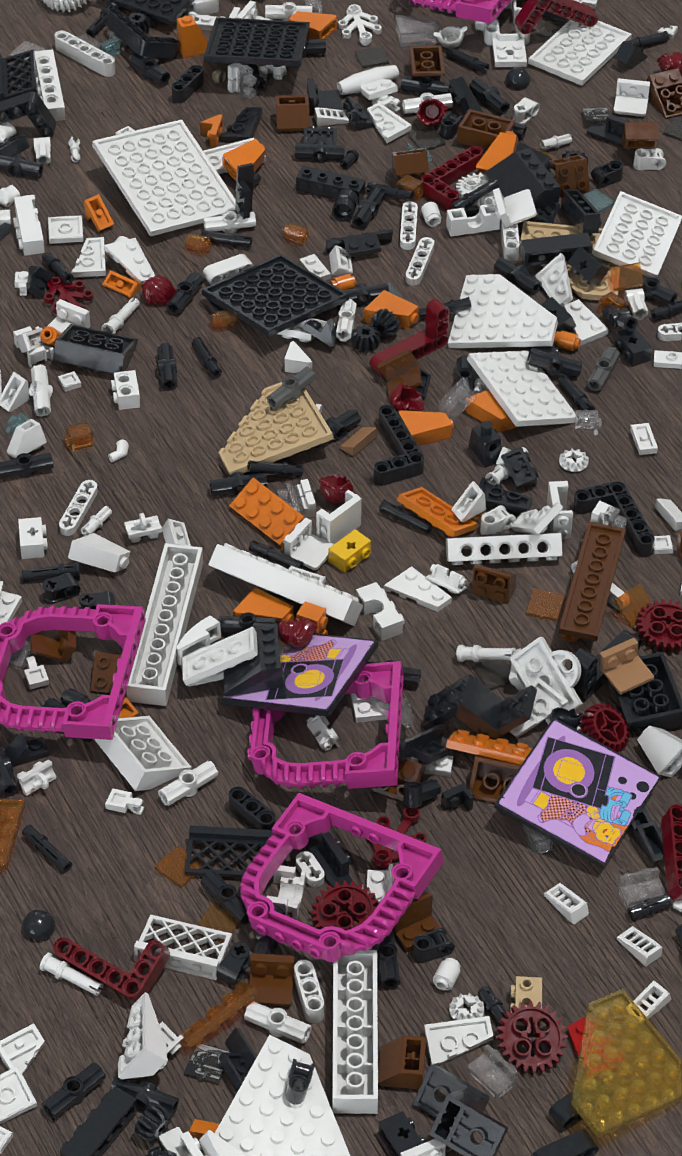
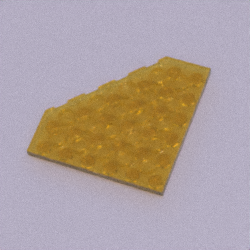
M624 989L589 1003L571 1104L597 1138L682 1100V1060Z

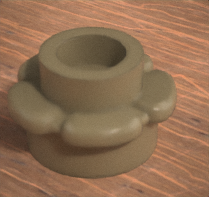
M222 69L215 70L212 73L214 83H224L226 72Z

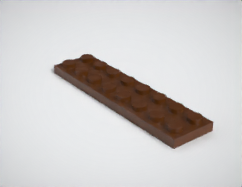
M588 522L559 627V634L592 641L598 640L626 529Z

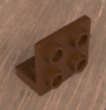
M575 155L549 160V167L555 170L556 182L560 185L559 197H562V190L579 189L581 193L590 190L587 159L585 157Z
M410 349L378 364V369L387 381L389 397L393 389L400 385L401 382L404 386L408 384L412 389L422 384L419 363Z
M49 630L30 635V652L32 654L67 663L76 649V631Z
M96 652L91 682L92 692L111 694L113 674L117 673V660L121 658V655Z
M430 892L421 895L418 900H412L411 905L393 928L394 937L406 953L413 950V942L416 936L441 928L432 916L433 895Z
M251 953L248 1004L254 1001L267 1006H291L295 966L294 956Z

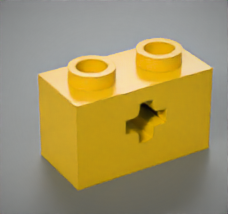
M354 529L328 548V562L346 573L360 561L369 557L371 554V540Z

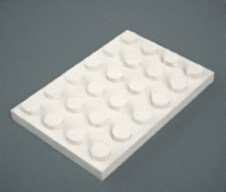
M569 20L528 58V64L576 84L584 85L617 53L623 41L631 40L632 34L601 21H598L592 27H588Z
M620 191L592 254L600 259L629 269L632 272L644 275L647 278H657L682 216Z
M529 351L478 352L468 354V362L516 427L577 422L578 416L542 368L527 364Z

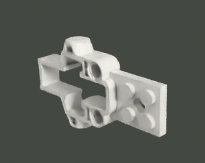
M511 0L504 9H512L513 23H515V18L522 8L517 7L516 0ZM497 17L491 24L475 21V29L483 31L484 42L493 47L495 67L527 66L525 45L530 42V33L522 34L515 24V34H501Z

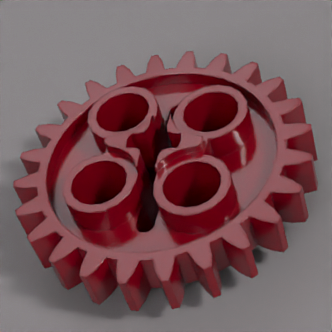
M664 599L661 600V603L654 600L653 605L648 602L647 607H642L641 612H638L635 630L638 631V637H643L642 642L648 641V647L654 645L655 651L662 648L663 653H665L666 649H669L670 653H673V649H676L678 652L681 651L682 607L679 606V601L676 604H672L671 599L668 603Z
M344 880L343 885L340 886L336 881L334 888L327 885V892L320 890L322 897L315 896L316 903H312L313 910L311 911L312 923L319 930L329 926L349 930L362 924L374 912L379 902L376 900L375 893H371L369 887L364 889L363 883L356 887L355 881L347 885L346 880Z
M532 1001L528 1002L527 1007L521 1002L519 1009L513 1005L511 1007L512 1013L509 1011L504 1013L507 1019L501 1018L499 1020L503 1026L496 1028V1031L501 1034L496 1036L495 1039L502 1041L497 1046V1049H504L501 1057L508 1056L507 1064L514 1062L515 1070L522 1066V1073H525L528 1068H530L531 1074L536 1072V1068H538L540 1073H543L545 1071L544 1065L550 1070L553 1067L552 1062L555 1064L559 1062L557 1056L562 1057L565 1054L560 1048L567 1047V1044L562 1042V1040L568 1038V1035L562 1034L566 1026L559 1025L562 1018L555 1019L554 1016L557 1011L549 1013V1005L542 1009L541 1002H538L535 1007H533ZM529 1018H532V1020H533L532 1031H531V1024H530ZM522 1022L525 1026V1031H519L515 1023ZM537 1022L545 1023L547 1030L541 1031L537 1026ZM530 1033H532V1037H536L533 1042L531 1038L527 1037ZM540 1043L545 1044L548 1048V1053H542L538 1045ZM517 1044H523L526 1047V1053H520L517 1050ZM532 1047H533L534 1057L531 1056V1048H532Z

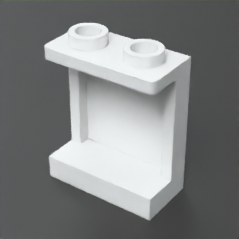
M568 481L549 482L547 505L552 508L554 503L559 502L563 508L549 523L550 532L561 533L562 540L571 539L573 511H566Z
M347 490L345 492V503L331 514L323 509L316 512V536L335 544L361 525L362 498Z

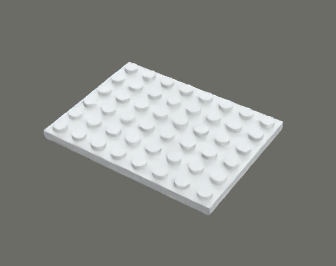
M183 120L94 140L92 143L96 153L150 236L204 223V218L222 216L226 211L235 212V198Z

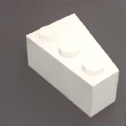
M35 195L14 197L16 217L13 218L14 228H16L19 249H23L24 256L45 253L41 225L37 216L38 210L35 205Z

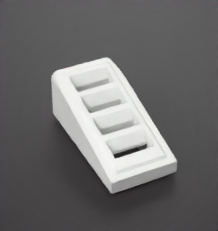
M314 108L317 127L349 123L348 117L343 110Z
M561 883L544 893V897L572 924H576L589 914L587 902Z
M633 926L617 937V940L645 967L662 956L663 947ZM631 934L634 936V937H632V938L629 939V940L626 939V938L629 937Z
M653 981L624 1012L639 1025H642L671 1000L670 993L656 981ZM656 994L659 998L656 999L653 995ZM650 999L654 1003L651 1005L646 1000ZM644 1004L648 1009L645 1011L640 1005ZM635 1009L642 1013L640 1017L633 1012Z

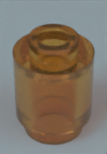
M289 222L287 225H284L282 233L285 239L301 243L306 242L309 230L305 226Z
M188 234L185 239V247L191 251L206 254L211 249V241L209 237Z
M226 310L216 311L210 315L213 328L232 327L237 322V317Z

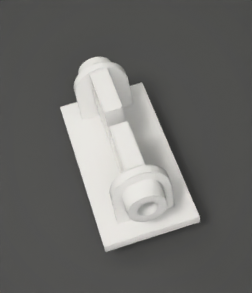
M433 564L430 568L432 574L425 578L437 586L447 588L451 593L459 594L467 589L465 586L467 579L463 575L451 571L450 576H447L449 569L439 564Z
M317 715L307 720V726L314 736L318 735L315 738L320 747L328 751L332 748V745L336 744L339 748L340 746L336 741L339 738L333 728L329 730L327 727L330 724L325 716Z

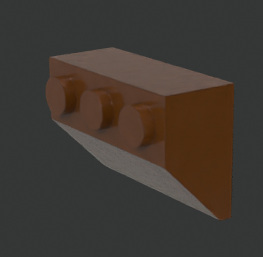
M469 109L458 126L457 143L465 146H479L483 150H488L500 132H513L515 120Z
M480 755L476 756L469 786L474 798L496 803L521 765Z

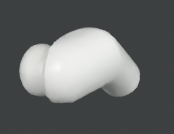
M126 440L117 441L116 451L108 454L111 462H115L127 455L129 445Z

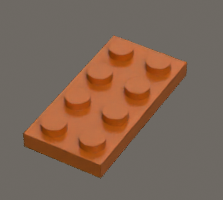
M255 478L249 481L229 505L234 511L282 548L286 535L290 534L295 529V526L305 519L302 514Z
M423 487L399 494L397 499L405 508L417 513L420 518L426 519L432 526L444 531L447 536L454 538L476 530L477 522L472 519L461 522L451 510L452 506Z
M462 729L454 731L446 744V748L519 765H522L532 748H529L524 743L511 744L506 739L498 738L494 740L485 734H477L476 736Z

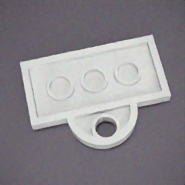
M539 637L509 658L526 688L532 685L537 678H540L570 702L563 708L569 711L573 708L577 709L583 704L573 688L581 676L580 662L573 653L565 650L552 652L544 637ZM568 659L573 663L571 670H567L565 667ZM550 717L545 719L548 725L551 722Z

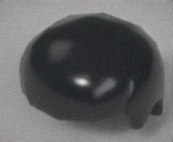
M519 67L511 69L505 78L506 86L511 85L514 90L527 88L531 81L529 73Z
M557 707L552 709L550 721L554 717L577 729L582 713L577 715L574 708L568 711L565 708Z
M43 910L29 912L22 922L21 932L27 940L33 938L40 942L50 938L55 931L53 916Z

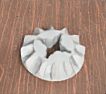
M572 448L570 451L565 450L563 454H560L559 458L561 467L571 472L584 470L588 466L589 461L586 452H580V449L574 451Z
M460 993L458 997H453L449 1006V1012L454 1020L483 1017L484 1004L479 1000L478 996L474 997L470 993L468 995ZM463 1004H467L468 1007H471L470 1013L469 1011H467L466 1008H463Z

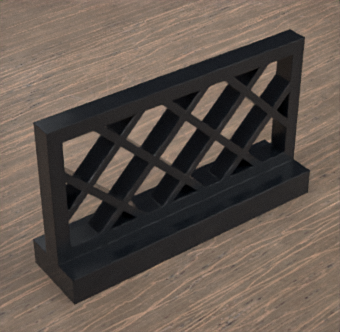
M32 49L3 58L0 54V102L28 92H37L34 50Z
M190 825L185 875L204 876L205 873L211 870L215 871L220 877L242 878L248 867V864L243 859L249 854H252L254 857L258 855L255 850L262 848L266 844L268 838L273 835L272 830ZM193 844H200L205 848L197 853L193 849ZM224 846L226 849L218 854L213 848ZM245 847L247 851L239 856L234 849ZM207 852L214 856L209 862L202 858ZM231 853L235 859L228 864L223 857ZM197 859L203 864L199 869L190 868L191 864ZM219 861L224 867L220 870H214L211 866ZM240 862L245 868L241 871H235L232 867Z

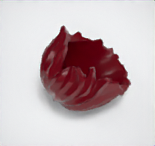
M679 51L673 52L671 56L665 53L657 59V62H659L658 66L662 72L679 68L682 75V54Z
M426 99L419 104V109L416 113L419 118L418 120L427 127L438 125L443 119L447 106L437 99Z
M156 275L149 277L145 281L142 293L147 305L152 303L155 306L157 304L166 305L177 289L173 287L172 282L166 277Z
M401 382L391 392L389 403L395 408L397 413L398 411L422 412L424 410L422 396L418 393L417 389L410 388L408 384L404 386Z
M342 474L328 475L318 480L323 498L333 505L345 503V492L347 490L354 491L350 480H347L346 476L342 478Z
M296 617L295 621L291 619L287 624L282 619L278 626L280 640L292 648H301L310 641L318 626L305 618L299 621Z

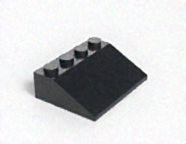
M531 148L512 153L484 172V176L488 181L493 178L496 179L503 197L529 189L535 209L559 202L560 185Z
M70 324L55 341L53 360L61 364H74L78 368H91L96 372H109L114 376V372H123L127 369L138 339Z
M277 623L264 624L254 628L257 632V656L251 660L243 661L232 668L223 670L225 697L285 687L282 648Z
M659 652L641 656L640 659L654 675V680L623 694H619L614 688L627 726L643 728L653 726L664 730L682 727V699L664 653Z

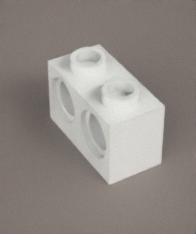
M135 370L114 372V380H111L112 391H116L113 392L114 403H118L119 410L140 408V394Z

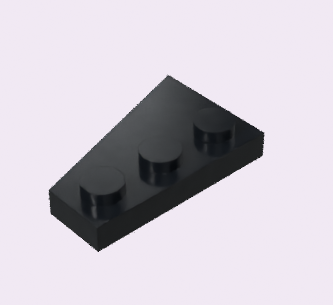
M246 107L236 117V122L233 125H229L226 128L227 131L218 136L219 142H239L252 138L263 113L262 107Z
M482 477L479 488L485 494L486 507L496 508L503 505L506 511L517 514L530 511L533 498L514 490L506 491L502 489V485L497 483L492 485L488 483V479Z

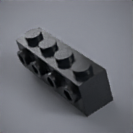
M302 166L296 177L297 191L336 199L339 191L349 189L357 194V205H359L366 193V180L317 168Z
M579 189L562 190L561 210L581 233H588L589 236L599 233V227H601L602 222L600 213Z
M588 233L521 240L520 254L524 266L549 264L560 253L564 255L565 262H568L579 246L592 253L593 245Z
M114 1086L109 1093L107 1092L102 1097L98 1107L90 1111L84 1124L76 1128L74 1136L69 1142L66 1141L62 1145L60 1156H101L137 1113V1099Z

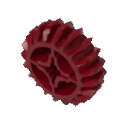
M595 704L582 713L579 724L580 732L618 753L625 749L629 742L628 737L631 734L627 731L629 726L625 725L626 719L621 717L622 713L616 712V707L611 708L610 704Z

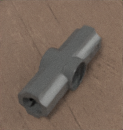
M610 346L606 348L602 356L597 359L596 367L587 381V386L591 391L597 392L601 390L605 382L610 379L611 371L620 357V352L615 347Z
M306 366L295 376L285 377L282 380V386L266 397L267 402L272 408L277 409L286 401L299 398L301 390L316 379V374L310 367Z

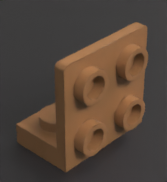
M635 638L599 653L600 670L619 694L654 680V675L638 656V642Z

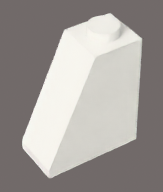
M92 533L72 541L68 558L108 571L118 572L126 569L128 566L130 551Z
M648 726L637 740L657 773L673 777L682 767V739L664 729Z

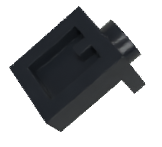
M462 783L442 792L441 806L446 811L456 808L463 803L468 810L473 809L474 795Z

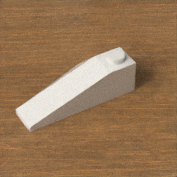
M145 992L131 1007L127 1028L130 1031L122 1044L126 1049L124 1055H121L118 1061V1078L120 1079L153 1076L159 1069L165 1067L168 1060L164 1037L149 994Z

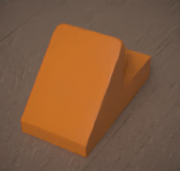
M221 114L200 123V134L207 136V140H210V147L216 148L219 141L218 136L223 129V115Z
M99 194L84 200L87 221L92 219L98 232L114 225Z

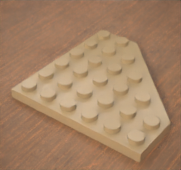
M524 221L521 240L579 234L581 232L576 226ZM599 228V233L590 235L593 250L601 235L602 228ZM598 258L610 270L599 285L593 283L589 285L582 280L583 276L575 274L571 270L573 267L566 262L571 290L579 297L588 300L617 302L621 266Z
M282 382L264 388L261 392V398L254 402L250 408L251 412L248 416L245 415L238 424V430L236 432L233 431L227 440L228 444L226 447L221 448L219 451L220 459L229 475L234 472H248L247 463L249 460L274 463L277 460L334 439L330 428L305 388L301 390L299 398L288 400L277 409L271 407L266 397L282 386Z

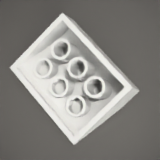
M150 716L119 718L113 740L94 739L135 791L153 789L178 777L182 771L191 770L192 768Z

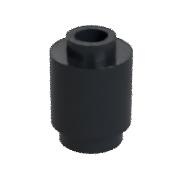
M72 688L65 690L60 698V701L66 707L76 701L83 702L84 704L91 702L87 695Z

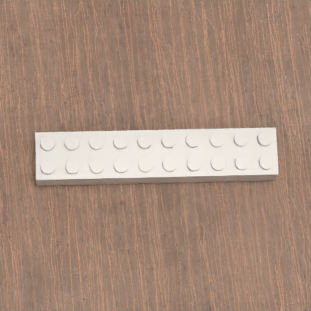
M167 543L164 545L145 615L146 622L126 690L127 699L130 702L167 706L178 663L176 647L185 635L203 566L202 547Z

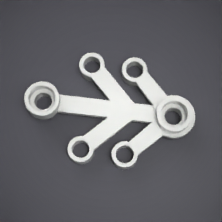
M356 4L350 5L347 9V15L338 22V28L342 30V37L345 39L351 38V32L357 27L360 33L359 41L364 46H368L372 42V34L367 32L364 27L372 29L373 34L378 35L382 32V26L378 25V17L362 12L361 7ZM351 19H354V21L348 26V22Z

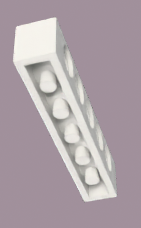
M53 49L34 51L38 95L56 121L66 120L65 106Z
M547 533L539 535L446 538L447 561L452 562V565H463V561H470L471 564H482V560H489V563H501V559H508V562H520V558H527V561H539V557H546V560H558L557 556H562L561 533ZM540 542L546 544V550L543 553H540L537 549V545ZM521 543H525L528 547L524 554H521L518 550V546ZM486 544L489 546L490 552L484 556L481 554L480 549ZM502 544L508 545L509 551L507 554L503 555L500 553L499 548ZM467 545L471 548V553L465 557L462 555L461 550Z

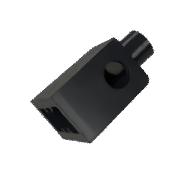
M484 421L481 425L472 428L468 446L486 468L496 464L501 452V439L492 428V423Z

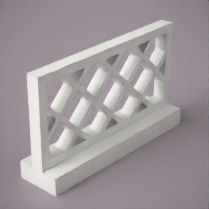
M150 915L139 941H136L134 945V961L137 962L148 944L145 941L154 938L165 946L171 943L177 946L176 949L168 948L170 958L164 968L217 981L216 972L231 942L232 933ZM156 923L164 928L154 931L152 925ZM182 929L184 933L175 936L172 930ZM168 933L170 938L163 941L159 939V935ZM197 933L203 934L204 937L196 941L192 937V935ZM188 937L191 943L181 946L179 940ZM220 938L224 939L225 941L224 943L215 945L212 940ZM208 942L211 948L202 951L199 945ZM161 948L155 951L154 956H158L161 953ZM195 948L198 953L192 954L185 951ZM214 952L218 956L217 959L206 957Z

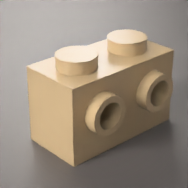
M516 976L515 985H511V998H515V1003H511L510 1006L511 1013V1007L515 1005L519 1009L521 1002L526 1007L529 1001H532L533 1007L538 1002H541L542 1008V978ZM529 1018L530 1024L532 1026L533 1020L532 1018ZM541 1021L537 1022V1026L541 1027ZM522 1022L515 1023V1025L524 1026Z

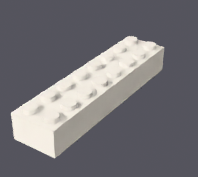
M227 543L224 546L216 545L208 564L224 573L301 605L306 601L326 608V615L352 626H355L363 607L358 602L359 598L351 594L339 591L334 587L322 584L317 580L305 577L300 573L288 570L283 566L271 563Z
M377 950L355 951L354 955H343L340 960L333 962V1113L378 1114Z

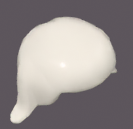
M448 26L440 30L439 33L434 32L433 35L437 37V40L445 48H456L462 43L467 26L462 28Z

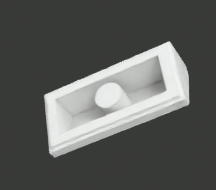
M335 245L329 253L332 275L342 276L348 273L352 275L351 257L347 258L345 249Z
M656 499L655 509L674 531L682 529V512L671 500Z
M168 519L162 527L165 542L167 544L191 546L185 524Z

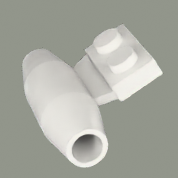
M396 65L365 70L338 82L337 90H339L340 95L362 92L368 100L397 92V85L392 80L399 77V70Z

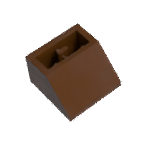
M308 95L276 96L277 131H304V128L310 127Z
M629 122L624 124L621 140L624 149L658 147V122Z
M426 149L393 152L392 169L395 175L407 177L409 176L408 174L424 175L425 172H429Z
M475 564L473 567L472 594L509 603L516 588L517 575Z
M411 757L403 761L399 760L397 785L373 787L372 791L403 801L404 784L407 782H422L426 764H422L417 759Z
M403 1035L381 1046L378 1086L420 1089L423 1082L426 1037Z

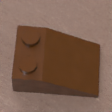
M410 46L409 63L412 76L445 75L442 46Z

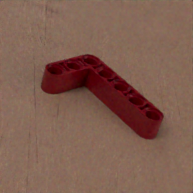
M527 0L515 18V24L522 34L530 33L545 11L588 27H592L598 22V16L592 7L574 0Z
M472 146L421 177V194L446 211L453 209L452 203L459 200V192L449 185L476 170L477 163L483 157V149L479 146Z
M432 299L426 306L425 329L375 354L370 359L369 365L383 376L378 369V364L407 349H410L416 360L443 347L447 343L449 335V309L438 299Z
M673 804L661 818L667 892L673 900L681 901L682 805Z
M60 937L53 945L54 952L63 960L135 1002L145 992L149 993L170 958L169 949L160 941L152 940L146 945L128 974L66 937ZM69 945L68 951L63 953L64 947ZM161 948V953L158 956H154L155 951ZM86 955V960L80 963L81 957ZM104 965L103 971L97 974L99 966ZM150 967L149 973L143 975L144 969ZM121 975L120 981L114 984L115 978ZM138 986V991L131 994L133 987Z

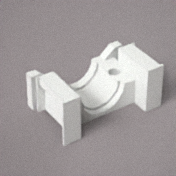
M30 326L13 331L14 343L17 348H20L16 336L32 331ZM44 345L27 351L30 368L38 361L44 359L47 361V358L53 361L54 348Z
M280 865L274 873V883L280 884L278 897L267 896V898L274 905H278L283 909L285 915L289 912L293 914V918L297 919L306 884V872L302 871L301 877H296V867Z

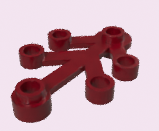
M53 277L47 282L50 290L44 295V302L46 304L54 303V296L59 292L58 300L61 299L88 310L85 306H80L74 298L92 301L94 297L93 291H84V281L78 280L75 283L66 284L61 278ZM66 289H74L78 292L67 291ZM56 303L52 305L53 312L57 314Z
M418 807L404 808V820L396 830L397 832L405 834L410 825L415 824L420 819ZM382 816L378 818L377 824L391 829L388 817ZM422 832L409 836L417 840L421 838L423 840L419 841L426 843L427 836ZM368 840V843L373 845L375 851L372 855V863L376 867L387 868L393 861L399 860L398 853L393 852V849L383 848L382 845L374 844Z

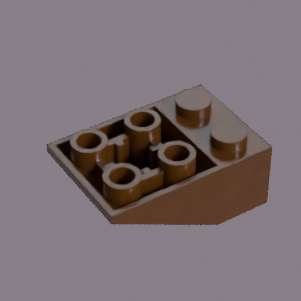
M679 68L649 75L646 80L650 82L649 98L664 118L682 115V76Z

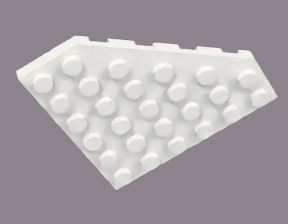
M500 274L466 275L460 299L470 297L472 308L457 311L448 340L449 348L553 346L558 325L556 316Z
M269 1035L215 1134L246 1156H350L315 1067L304 1101L301 1104H292L285 1097L293 1058L297 1059V1062L311 1065L313 1062L310 1054Z

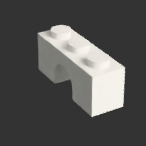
M494 204L480 205L478 214L473 217H467L464 208L447 210L446 227L450 236L499 230L500 220H498L495 212L498 208Z
M377 582L356 589V598H359L358 602L363 605L362 613L364 615L378 613L373 615V629L381 641L403 634L404 618L401 614H398L394 603L389 601L385 590L380 588Z

